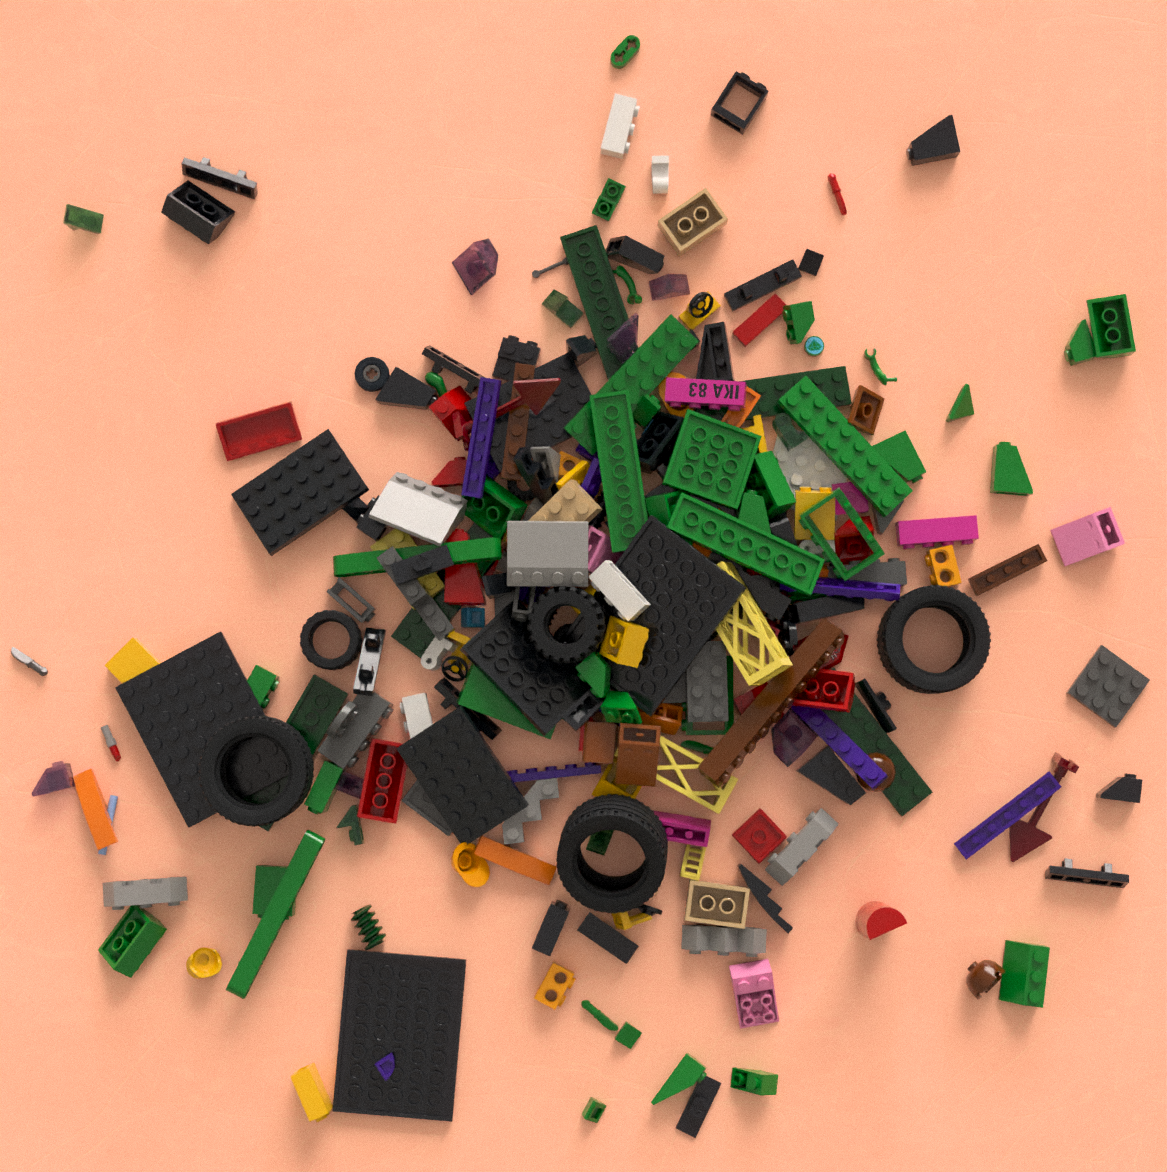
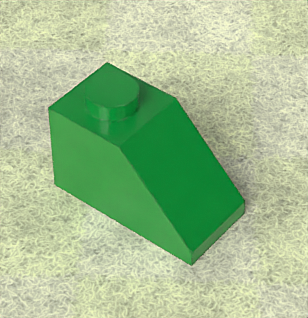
M1086 319L1081 320L1077 324L1065 346L1064 356L1066 361L1070 363V366L1096 358L1094 343Z

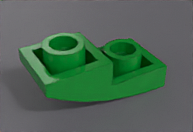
M608 178L601 195L597 199L592 214L610 221L626 186Z

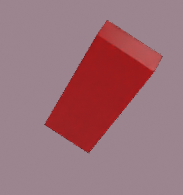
M775 293L738 326L732 334L746 347L782 315L783 306L786 304Z

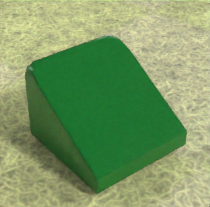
M625 1021L614 1038L631 1049L642 1032Z

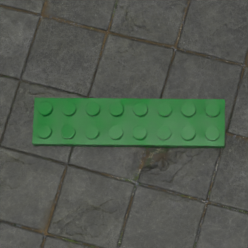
M670 314L596 394L629 390L633 413L646 394L649 395L699 341ZM589 400L563 429L590 455H593L597 451V444Z
M804 376L777 401L784 411L883 517L887 516L913 491L854 426L848 423V420L807 376Z
M629 390L589 395L612 553L625 551L648 520Z
M682 492L667 524V528L680 537L807 596L812 595L825 559Z

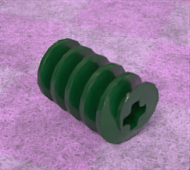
M371 904L351 913L354 916L350 919L351 921H358L354 926L355 929L361 928L358 936L365 935L361 942L369 943L365 950L383 943V938L386 936V933H379L383 928L382 926H375L379 922V919H372L376 914L375 911L368 912L372 907Z

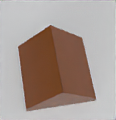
M859 385L855 390L849 409L848 423H851L857 431L874 435L885 398Z
M585 723L582 762L613 764L616 724Z

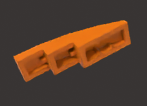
M92 768L73 776L79 800L97 849L101 850L117 843L118 840L111 825L112 821L105 806L107 804Z
M480 836L473 852L477 856L547 885H550L557 868L555 865L485 836Z

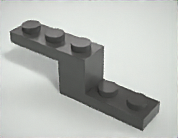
M392 546L378 556L377 560L396 584L390 564L403 559ZM414 579L400 585L396 584L409 604L417 610L439 641L455 630L422 582Z

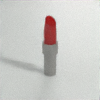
M102 726L101 730L105 737L106 745L116 762L121 759L117 742L113 738L109 726Z

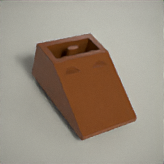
M620 723L615 784L656 786L661 726Z

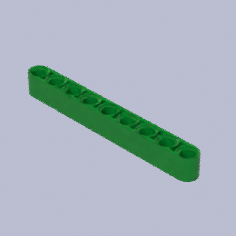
M492 537L456 541L441 545H447L454 565L502 559L501 538ZM430 544L395 549L404 560L441 546ZM386 550L333 556L334 577L387 573L377 560V557Z
M310 830L305 832L227 985L226 991L242 999H245L326 838Z

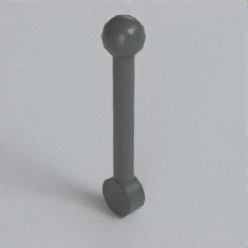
M564 257L562 261L540 271L534 270L532 276L538 278L540 274L563 264L568 265V260Z

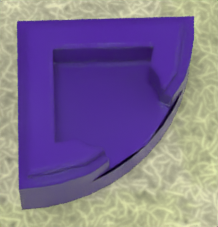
M392 1052L374 1064L385 1081L389 1079L395 1068V1059Z

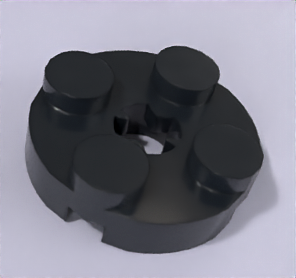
M792 617L782 618L776 626L780 630L778 641L788 657H791L796 651L793 650V645H797L798 642L796 624L791 623Z

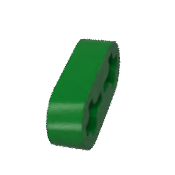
M629 35L616 47L610 57L611 65L614 68H624L639 52V38L635 35ZM628 42H630V43L635 42V47H636V48L631 47V48L627 51ZM624 53L622 57L623 62H615V56L620 57Z

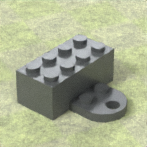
M707 641L662 702L686 703L687 723L729 721L726 646L723 641Z
M374 691L373 696L357 694L354 700L349 701L335 717L326 732L327 738L317 751L342 769L353 768L359 760L357 756L360 751H365L370 745V737L372 735L376 736L382 728V725H380L382 720L388 719L394 711L392 709L394 704L376 691Z

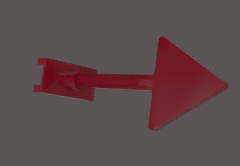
M560 378L513 381V386L521 396L498 407L496 418L525 403L537 415L561 383ZM457 411L452 414L457 441L463 440L464 450L468 451L473 420L467 422L461 413Z
M1054 753L1052 759L1057 763L1053 776L1060 783L1062 777H1065L1068 771L1076 774L1079 766L1073 760L1069 759L1068 761L1059 753ZM1053 794L1035 808L1028 822L1019 819L1009 827L1011 862H1015L1052 839L1050 834L1036 828V825Z

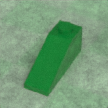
M686 1053L650 1103L655 1105L693 1086L696 1082L701 1083L707 1075L704 1072L707 1067L692 1055Z

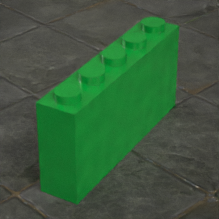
M473 663L471 664L457 699V704L551 740L556 725L543 736Z

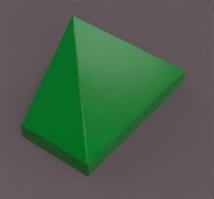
M966 383L962 386L945 420L948 423L974 415L970 386Z

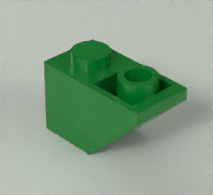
M812 301L783 306L782 316L787 325L786 337L790 344L801 343L814 323L815 317Z
M646 394L632 413L636 423L643 430L647 428L652 419H655L661 410L659 405L661 402L654 395L650 397Z
M593 652L575 668L579 672V678L583 682H588L591 686V692L597 698H606L610 690L611 666L599 652Z
M255 665L247 681L260 706L265 709L270 702L268 697L271 691L275 692L280 683L278 681L280 676L259 665Z
M610 691L600 706L606 722L641 724L643 722L628 692Z
M732 1068L731 1088L760 1096L776 1095L778 1074L762 1070Z

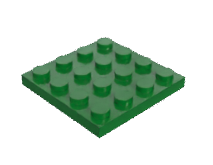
M687 409L662 484L737 510L762 436Z

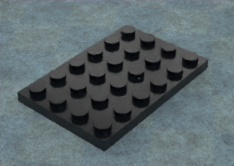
M569 352L535 368L533 380L560 378L561 383L537 415L531 409L529 411L525 447H527L531 458V447L550 446L552 448L573 438L563 428L590 400L589 395L591 393ZM513 379L501 385L497 408L511 401ZM477 397L464 403L472 420H474ZM509 412L495 419L490 448V456L499 473L502 472Z
M327 429L231 495L268 553L273 556L369 491V488L330 430Z
M518 600L517 609L527 611V608ZM512 601L472 637L460 651L545 736L562 719V716L590 690L591 686L588 682H583L578 676L579 672L575 667L580 664L579 661L573 663L554 662L551 659L545 658L541 652L534 648L535 644L529 638L531 636L530 631H527L529 620L520 622L515 620V618H511Z
M462 705L396 748L460 843L467 842L468 845L529 805Z

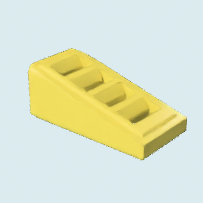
M686 844L679 876L699 881L706 847H702L699 850L691 848L690 844ZM689 851L700 854V858L690 856ZM687 860L697 861L698 866L687 863ZM687 867L691 869H696L697 871L696 873H692L685 871V869Z

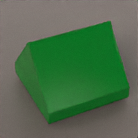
M590 1097L582 1112V1116L585 1120L598 1123L607 1105Z

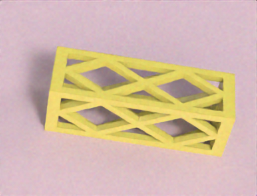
M721 561L717 564L746 587L733 563ZM747 588L733 606V615L728 613L716 631L749 686H761L793 666ZM739 602L743 607V620L739 618ZM748 617L750 618L753 625L748 623ZM739 628L743 630V647L739 642ZM748 633L760 639V659L748 654ZM765 646L769 651V664L765 663Z
M660 735L659 745L671 765H657V770L673 769L684 789L658 774L656 779L720 814L738 778L731 775L729 781L723 784L722 788L721 786L718 788L713 784L715 790L692 791L680 769H697L704 759ZM667 746L699 764L677 765ZM618 747L614 753V756L616 757L618 754ZM717 795L713 804L698 796Z

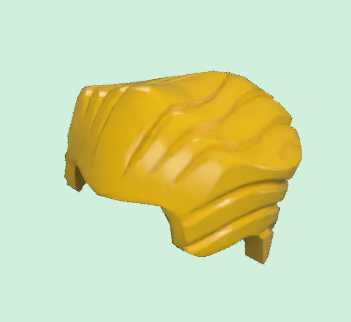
M199 948L186 961L187 972L195 979L211 977L219 973L222 967L219 953L212 948Z

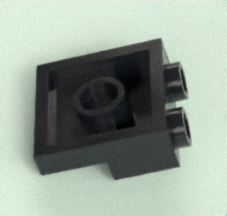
M508 335V338L503 337L492 376L506 381L514 379L516 363L535 365L536 368L541 348L537 347L538 344L533 341L519 342V338L516 336Z

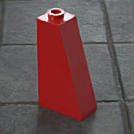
M455 529L447 538L446 543L471 539L470 535L464 532V529ZM477 563L459 564L445 569L444 602L447 605L487 606Z

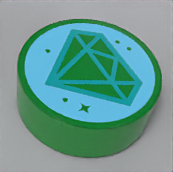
M818 336L809 337L804 344V350L810 356H818L824 349V342Z

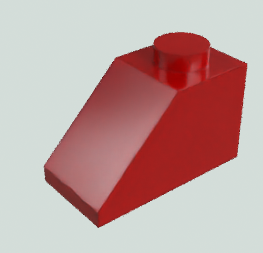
M454 457V460L449 461L432 480V486L439 488L463 486L467 463L466 457Z

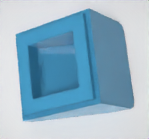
M461 608L462 628H483L485 626V608Z

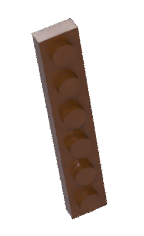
M516 363L513 381L533 380L535 365ZM514 386L512 387L511 400L521 396ZM526 403L509 411L501 479L521 482V474L513 459L518 449L525 447L530 411V407Z

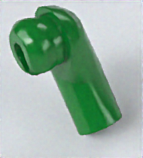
M428 372L425 375V381L436 388L439 397L447 393L443 378L434 372Z

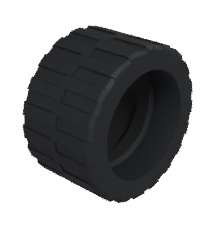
M322 610V612H317L312 617H309L303 625L300 633V647L307 660L315 666L327 670L343 669L351 665L357 659L359 652H361V645L363 643L362 633L358 628V624L348 615L337 610ZM326 622L340 623L349 633L350 643L348 649L338 658H324L314 648V633L320 625Z

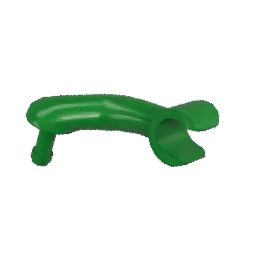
M618 265L616 270L612 269L613 274L617 273L627 284L630 293L627 297V302L633 305L635 299V303L640 304L642 297L637 294L635 283L629 273L621 265Z
M866 348L864 357L869 360L873 373L882 385L886 386L887 382H896V377L887 378L886 374L880 369L875 358L876 349L873 348V355L869 356Z
M798 591L788 592L791 595L789 598L793 600L791 604L796 601H808L827 597V595L821 593H813L807 596L800 594Z

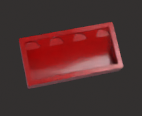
M292 401L223 420L215 424L227 461L302 440Z

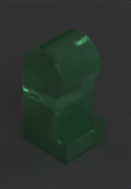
M779 413L773 419L772 427L788 452L808 438L804 431L800 434L792 425L791 417L787 413Z

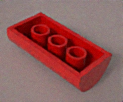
M819 669L817 676L808 681L805 690L797 694L792 705L849 713L854 698L855 675L851 672Z
M371 739L357 817L397 823L407 764L396 748L403 743Z
M879 901L864 904L856 915L858 932L869 940L907 924L901 912Z

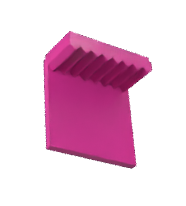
M851 482L832 484V490L840 487L857 513L869 511L868 500ZM835 498V515L846 514Z

